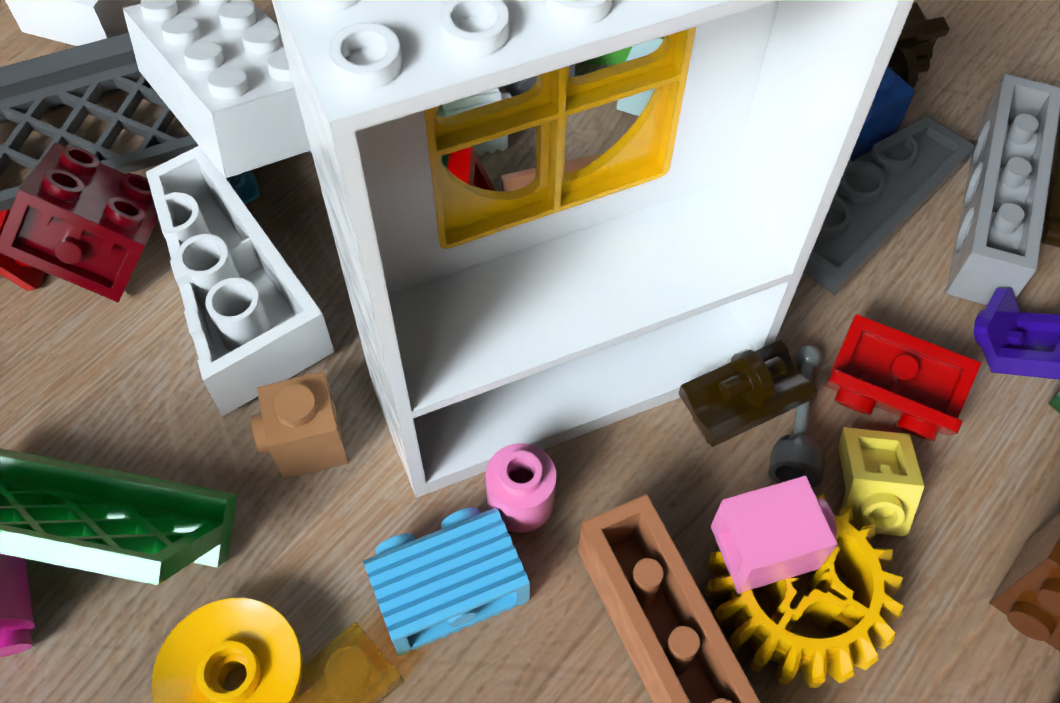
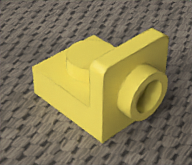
M843 427L838 451L846 492L841 509L852 506L853 518L849 523L858 531L863 526L876 525V534L908 535L925 487L910 434Z

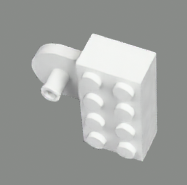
M141 0L140 4L123 8L140 73L225 179L311 151L279 26L252 0Z

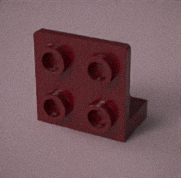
M54 143L18 190L0 236V253L119 303L158 220L148 179L133 173L124 174L102 164L95 155L85 149Z

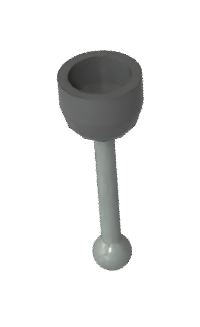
M805 345L797 351L796 361L801 367L803 377L813 383L814 368L820 364L822 355L817 347ZM811 401L796 408L794 434L781 437L773 447L768 474L776 483L806 476L811 488L820 485L823 481L825 458L822 446L816 439L807 434Z

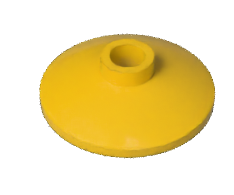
M227 598L206 604L180 621L162 644L152 673L153 702L293 703L300 686L303 670L302 650L298 637L282 614L261 601L248 598ZM235 668H246L247 675L242 685L235 690H225L224 682L228 673Z

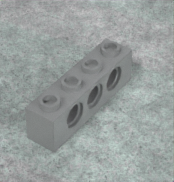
M1005 73L978 122L974 143L976 147L972 153L946 294L987 305L996 288H1011L1016 299L1037 271L1060 113V87Z

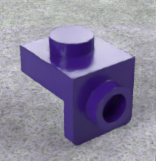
M996 288L985 310H981L978 313L974 323L975 341L977 345L981 346L991 373L1060 380V315L1020 312L1012 289Z

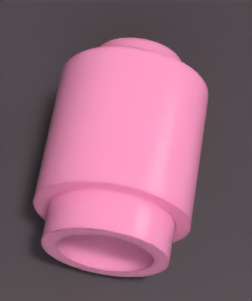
M525 443L508 445L496 452L487 465L486 490L488 509L498 508L507 530L518 533L536 530L548 521L554 509L556 491L555 465L546 452L534 445Z

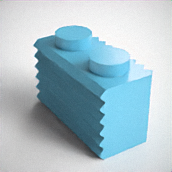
M475 507L459 510L442 521L441 530L415 539V536L410 533L391 537L376 547V556L363 560L398 656L405 655L411 650L419 649L425 644H431L437 639L446 638L451 633L459 632L465 627H472L477 622L486 621L491 616H498L503 611H509L518 605H524L530 600L528 576L524 571L522 562L518 557L516 548L512 543L497 507L480 513L479 509Z

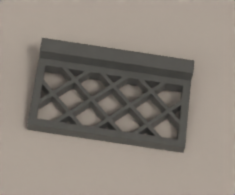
M129 32L0 67V124L9 121L18 123L4 145L0 144V177L11 161L31 169L30 175L54 143L85 149L95 155L100 163L124 174L165 163L199 145L191 135L177 139L165 134L175 115L156 91L151 89V85L140 73ZM118 90H124L129 93L117 113L96 105L101 95ZM143 99L164 107L152 127L130 119ZM65 105L74 108L60 129L40 121L48 110ZM88 114L109 123L96 144L75 135ZM123 129L144 137V140L134 152L121 155L109 150ZM33 130L53 138L39 160L18 152ZM22 185L2 191L0 189V211L12 208L18 190Z

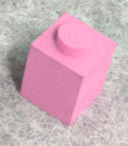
M806 476L723 499L711 524V529L737 593L818 570L838 545L835 540L837 537V526L832 510L823 498H816Z

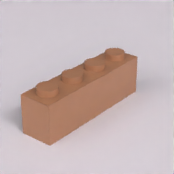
M643 495L581 523L578 553L652 702L760 703L648 495Z

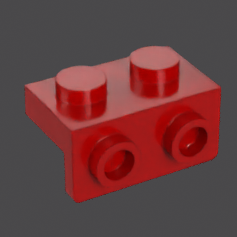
M855 314L824 386L837 391L834 401L838 404L870 416L874 407L880 408L900 417L896 427L915 436L935 442L938 433L946 436L958 434L963 423L958 418L981 366V362Z

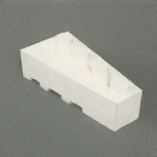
M200 146L146 171L162 233L168 245L173 274L183 300L187 325L199 359L197 361L202 380L222 417L258 397L257 387L285 381L334 353L323 313L227 179H225Z

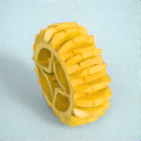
M825 494L819 496L827 502ZM852 506L844 507L837 516L834 515L837 526V537L835 540L838 545L820 569L814 570L807 583L812 589L807 596H803L794 609L790 607V603L797 593L793 585L798 579L801 580L806 573L761 587L768 594L772 602L770 618L757 603L752 590L737 593L721 551L710 554L706 567L708 571L717 577L708 581L705 587V595L714 601L723 602L713 613L718 626L724 627L734 624L736 630L727 641L733 652L738 651L746 643L756 650L749 664L752 671H761L768 661L772 660L778 663L776 675L779 684H789L794 679L798 668H800L804 681L809 688L820 687L825 682L827 672L837 683L841 684L854 676V665L860 669L867 670L878 661V654L875 648L885 649L893 642L895 632L888 623H894L902 616L904 606L890 596L894 595L902 587L903 577L882 570L893 559V549L872 548L869 542L876 535V525L863 526L858 531L849 523L853 518ZM834 562L844 572L851 589L839 580L835 573ZM811 621L825 629L831 624L842 631L843 634L831 638L816 639L799 636L790 631L796 623Z

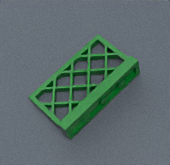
M0 448V554L159 585L192 562L219 567L228 560L237 494Z

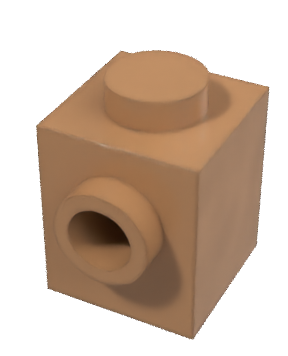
M324 371L257 387L262 413L251 415V426L255 443L260 454L271 453L284 480L348 464L337 408Z

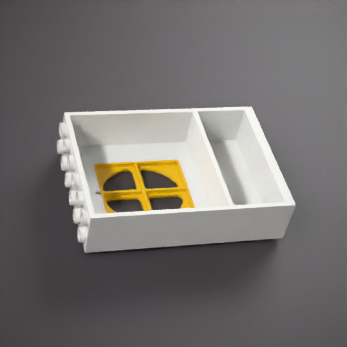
M272 0L372 386L415 497L418 498L486 472L487 465L493 455L508 445L525 443L544 450L680 398L678 393L682 384L730 363L734 354L745 349L757 351L774 343L914 0ZM664 37L659 48L648 55L581 76H569L570 65ZM537 76L536 83L527 92L452 116H437L440 105ZM655 88L638 119L610 149L589 165L573 172H564L567 119L569 115ZM537 126L535 179L524 188L508 192L477 188L458 179L441 161L443 155Z

